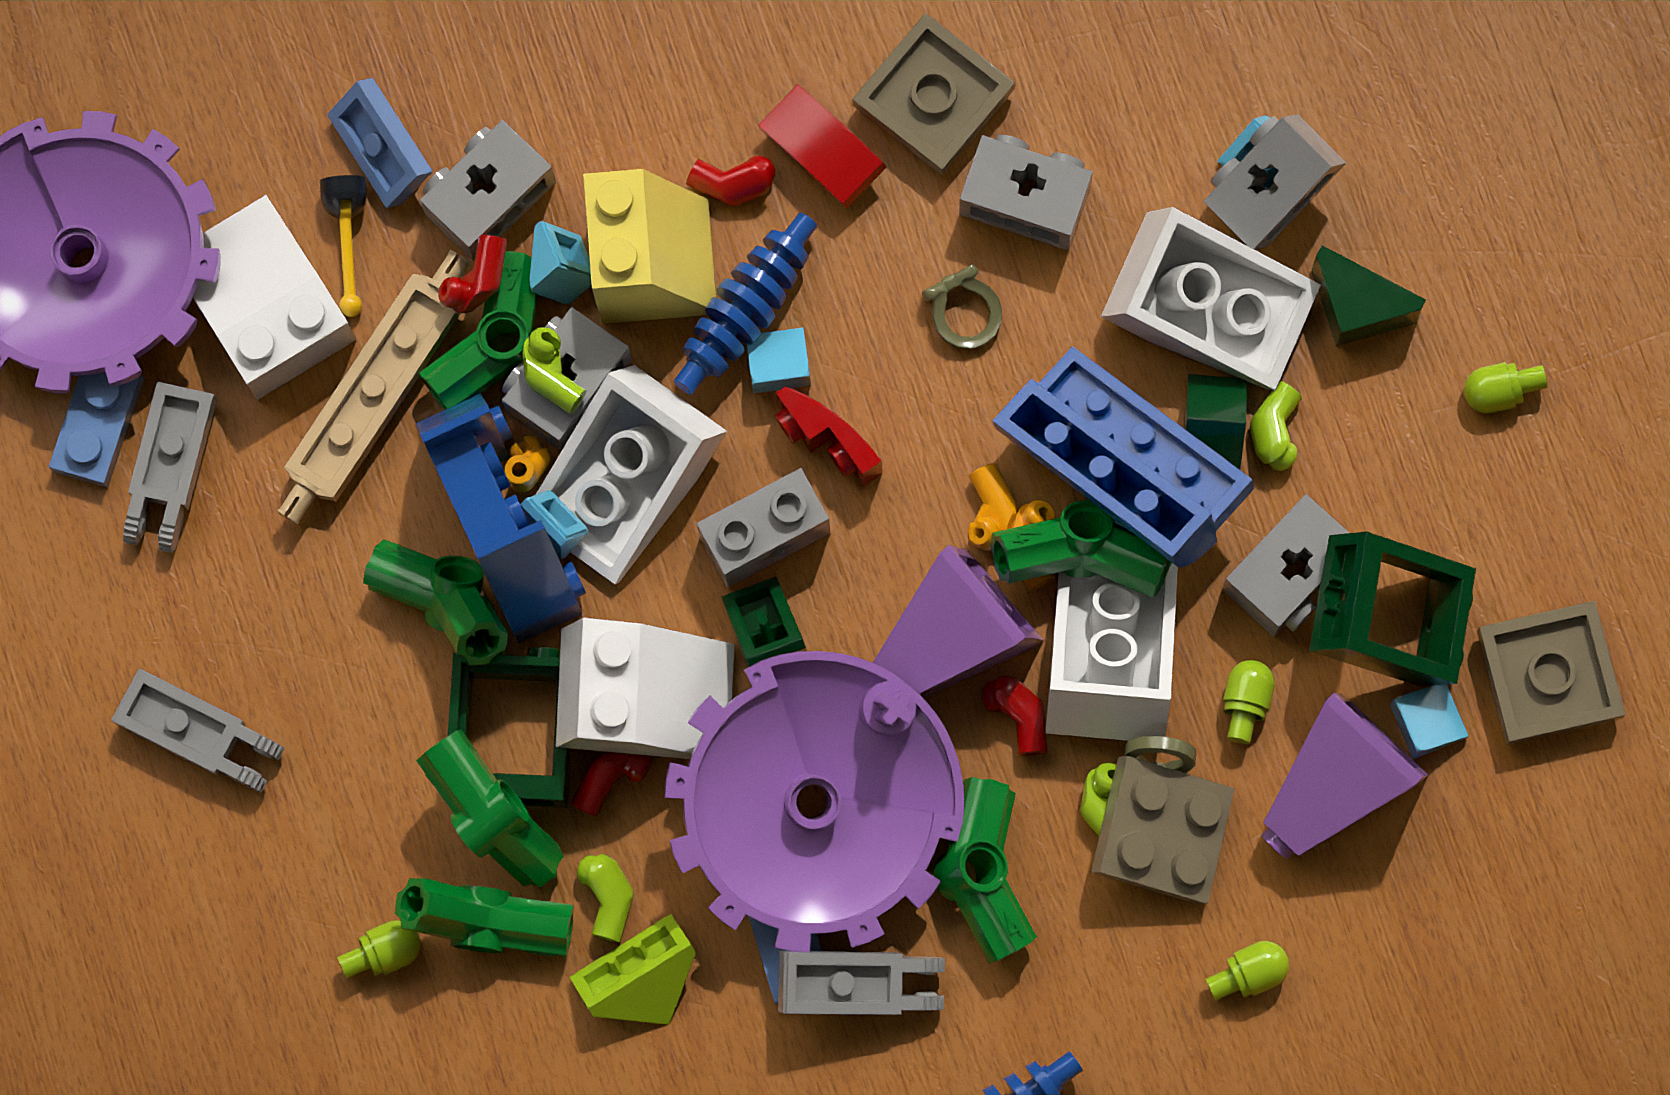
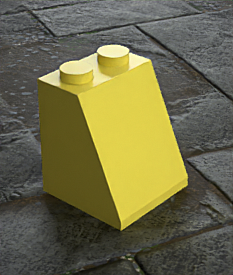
M644 169L583 174L591 283L601 323L608 324L707 315L705 312L706 306L711 298H716L708 199Z

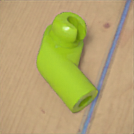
M547 327L537 328L532 331L530 337L526 339L523 345L522 355L525 381L532 390L571 415L582 402L586 390L562 374L561 339L558 333Z
M1279 381L1276 390L1271 391L1250 421V433L1255 454L1262 463L1269 464L1277 471L1288 469L1297 458V448L1293 443H1290L1285 421L1302 400L1301 394L1283 381Z
M1103 763L1097 768L1092 769L1084 780L1080 812L1084 821L1098 836H1100L1116 765L1112 763Z
M605 854L598 856L588 855L580 861L577 867V877L581 884H586L591 888L600 902L591 935L607 941L620 943L634 896L632 886L618 862Z

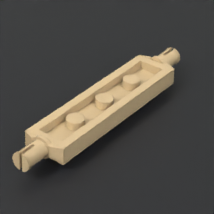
M449 250L447 257L433 278L418 274L411 275L284 468L296 485L280 509L277 510V513L298 525L315 497L337 502L419 378V373L425 369L461 313H456L453 308L444 307L441 304L438 291L444 279L454 276L460 278L466 268L470 266L471 263L463 256H458L456 252Z

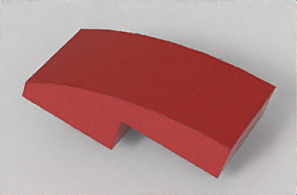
M799 84L758 124L759 128L771 141L795 160L817 184L846 209L887 168L859 138Z
M786 386L776 392L777 404L781 411L776 413L774 417L784 434L793 444L802 440L809 451L813 452L831 440L833 445L827 448V452L836 467L845 478L854 473L863 487L882 474V460L858 432L839 415L811 397Z

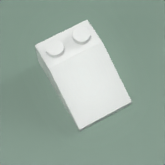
M266 195L203 233L204 248H219L220 272L215 283L199 280L193 298L257 400L357 340L327 288Z
M1169 207L1146 213L1101 317L1150 343L1272 391L1276 390L1321 284L1180 210Z
M632 365L607 374L536 494L547 490L552 491L587 527L589 532L575 546L571 553L612 583L617 584L698 480L727 431L637 366Z
M1172 563L1158 595L1153 598L1098 574L1089 578L1078 579L1068 576L1063 572L1058 573L1045 733L1127 741L1144 736H1166L1171 701L1177 566Z
M581 618L562 628L556 747L691 759L694 748L702 735V732L688 724L696 708L709 695L722 707L732 700L734 644L641 623Z

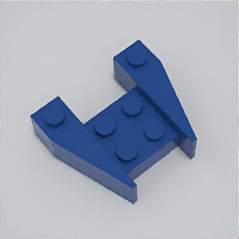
M479 394L416 423L421 438L518 644L582 615L576 598L586 594V591L572 561L562 566L542 521L540 520L529 525L516 495L504 499L501 491L511 487L501 462L510 459L503 442L513 438V435L499 405L489 409L482 395Z

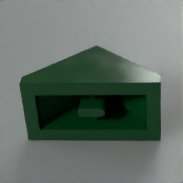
M1323 245L1316 255L1312 274L1315 282L1321 284L1318 292L1336 346L1416 323L1426 299Z
M1188 374L1183 428L1240 470L1246 429L1247 381L1240 378Z
M777 577L721 596L747 668L761 660L777 655L807 652L804 640Z

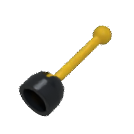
M357 175L331 176L319 180L320 198L328 214L338 218L340 222L344 296L339 302V309L343 315L354 317L361 312L362 301L356 295L351 218L360 214L366 205V178Z

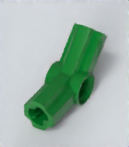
M506 251L501 285L498 291L484 302L483 316L477 330L419 373L421 380L444 410L483 393L504 376H509L518 364L523 363V345L533 331L538 294L533 293L530 288L532 257L526 253ZM502 333H512L520 338L518 345L508 352L500 353L490 348L492 340Z
M1088 500L1068 504L1062 511L1060 518L994 532L990 542L994 568L1000 581H1006L1008 584L1058 572H1063L1068 576L1078 579L1089 578L1098 574L1153 598L1158 595L1172 565V562L1135 534L1115 526L1111 516Z
M385 539L374 547L372 556L365 566L363 584L368 585V590L425 611V621L436 630L445 632L455 652L464 656L469 665L489 664L495 655L505 651L508 633L482 589L485 573L478 562L458 555H448L435 559Z
M456 730L451 735L440 740L416 760L424 771L425 776L453 812L450 818L456 832L475 855L483 858L489 854L523 886L531 884L541 887L556 876V869L564 858L559 844L530 818L525 805L515 791L503 780L495 778L462 730Z
M970 777L963 780L964 814L958 842L949 840L947 852L938 858L934 866V877L940 880L937 886L940 893L950 901L956 902L990 964L1032 943L1037 936L1006 880L1008 862L1003 850L1016 793L1010 790V785L999 781ZM966 860H968L975 869V882L972 881L970 877L967 875L965 869Z
M409 878L405 888L397 893L394 914L399 917L402 929L451 940L450 946L459 949L496 954L504 953V949L549 957H567L571 944L575 907L571 904L512 897L511 892L474 885H460L458 887L426 878Z

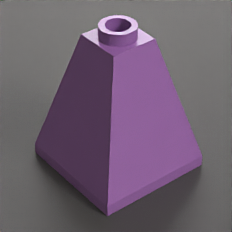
M948 545L936 558L873 663L895 674L924 698L1027 652L1044 640L968 550Z
M1333 693L1324 703L1263 822L1268 828L1261 835L1280 855L1288 860L1294 852L1298 856L1417 786L1429 774L1343 693Z

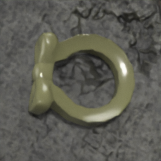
M974 264L967 266L954 275L945 276L941 282L922 291V298L926 302L932 300V320L936 332L945 342L956 348L972 349L986 344L996 335L1002 322V307L999 297L990 286L975 279L978 274V268ZM962 286L966 290L981 296L987 303L989 321L985 329L978 335L971 337L960 336L954 333L947 325L945 319L946 293L952 288Z
M1144 736L1131 739L1125 744L1124 756H1130L1186 774L1196 766L1197 755L1196 749L1189 743L1163 736ZM1151 752L1166 753L1180 759L1163 764L1160 762H1150L1140 754Z

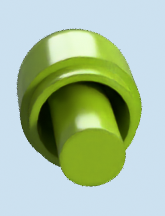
M1505 362L1478 368L1465 381V399L1471 408L1485 414L1515 408L1516 404L1524 403V393L1548 388L1543 365L1517 371L1515 363L1506 364Z
M1246 660L1240 662L1233 667L1227 679L1223 703L1225 704L1224 712L1232 716L1227 739L1236 743L1250 744L1255 721H1263L1266 713L1270 711L1275 680L1271 670L1259 661Z
M392 920L365 931L366 935L358 938L361 947L338 956L337 960L346 979L368 969H371L374 976L381 973L387 975L409 965L416 959L421 947L420 936L417 932L402 929L400 920Z
M1271 941L1256 942L1234 952L1233 957L1226 959L1230 968L1206 978V982L1215 1001L1238 990L1241 991L1244 998L1251 994L1254 997L1278 986L1285 980L1289 972V959L1284 949L1278 944Z

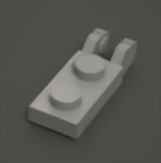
M157 382L128 491L131 500L123 528L124 543L133 545L140 543L146 529L149 502L167 505L158 533V548L160 551L170 553L175 551L183 526L184 509L189 510L213 418L217 402L215 394Z
M140 668L111 719L114 724L216 776L222 773L232 780L260 793L267 780L262 778L261 774L246 766L241 767L228 760L237 740L253 748L256 753L268 759L274 758L279 760L285 749L278 743L245 727L246 723L243 720Z
M780 951L778 1012L786 1014L901 1015V1010H944V995H937L935 992L902 994V972L936 975L938 972H945V958L903 956V954L897 952Z

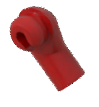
M761 155L753 156L748 161L728 171H723L698 159L688 175L686 185L726 205L739 206L764 195L772 186V180L775 177L776 171L771 160Z
M480 235L478 237L473 270L461 279L455 276L446 278L439 287L438 297L444 307L453 308L456 313H470L498 291L501 285L507 240L492 235Z
M1000 676L997 680L988 681L982 690L983 704L989 711H1003L1016 722L1018 755L1037 756L1046 754L1047 742L1042 700L1015 677Z
M617 752L604 753L594 759L571 801L572 805L584 813L597 816L614 782L622 775L627 776L632 782L643 780L653 763L652 757L650 755Z

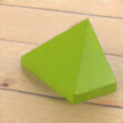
M669 914L570 976V979L593 1017L670 1025L696 952L672 914Z

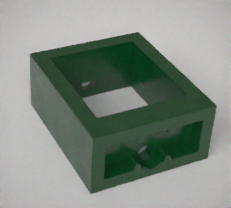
M1368 531L1329 535L1309 651L1417 686L1457 684L1459 670L1464 657L1463 646L1469 610L1473 603L1476 568ZM1381 562L1430 578L1417 656L1368 640Z
M532 647L528 648L527 656L504 655V651L495 655L489 664L469 665L464 656L453 653L448 736L456 730H462L469 740L473 678L558 682L552 776L492 774L497 780L501 779L515 791L525 807L568 808L572 748L556 747L560 649Z

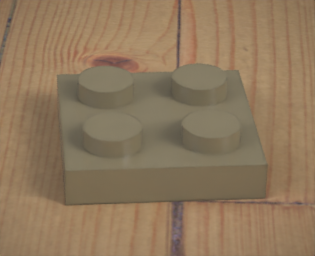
M925 13L853 97L852 106L936 172L943 175L1015 90V82Z
M1595 601L1478 628L1477 634L1506 745L1615 721L1625 716Z
M1130 756L1118 757L1091 873L1198 905L1208 904L1235 788Z

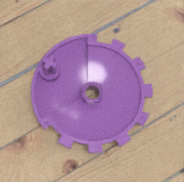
M83 111L82 128L48 133L45 120L42 117L25 122L0 136V371L8 359L27 368L39 371L35 387L42 391L51 393L70 392L71 376L106 372L110 386H119L140 377L142 371L136 361L137 358L151 350L164 338L175 347H178L190 337L196 328L197 319L185 311L194 296L198 282L202 280L215 283L220 272L221 254L219 248H204L200 216L216 211L213 196L206 183L201 179L186 187L180 176L168 163L180 149L158 131L152 129L144 143L113 132L117 120L116 114L101 111ZM84 248H94L92 260L87 265L81 268H72V260L78 251Z
M823 651L794 652L761 660L744 670L752 687L736 696L724 707L709 695L696 708L688 724L702 732V735L694 748L688 767L671 762L669 764L665 779V798L683 799V815L687 833L685 836L669 840L674 859L682 873L700 866L707 879L720 893L708 909L728 926L736 930L745 915H748L764 924L778 928L774 945L776 948L794 952H810L811 933H830L840 930L847 931L851 947L868 943L884 935L876 917L892 908L905 896L919 909L940 883V880L925 870L934 855L939 838L958 842L961 826L963 825L964 787L955 748L944 725L924 698L905 681L874 663L850 655ZM816 784L825 793L826 806L817 817L805 818L797 809V796L805 786Z

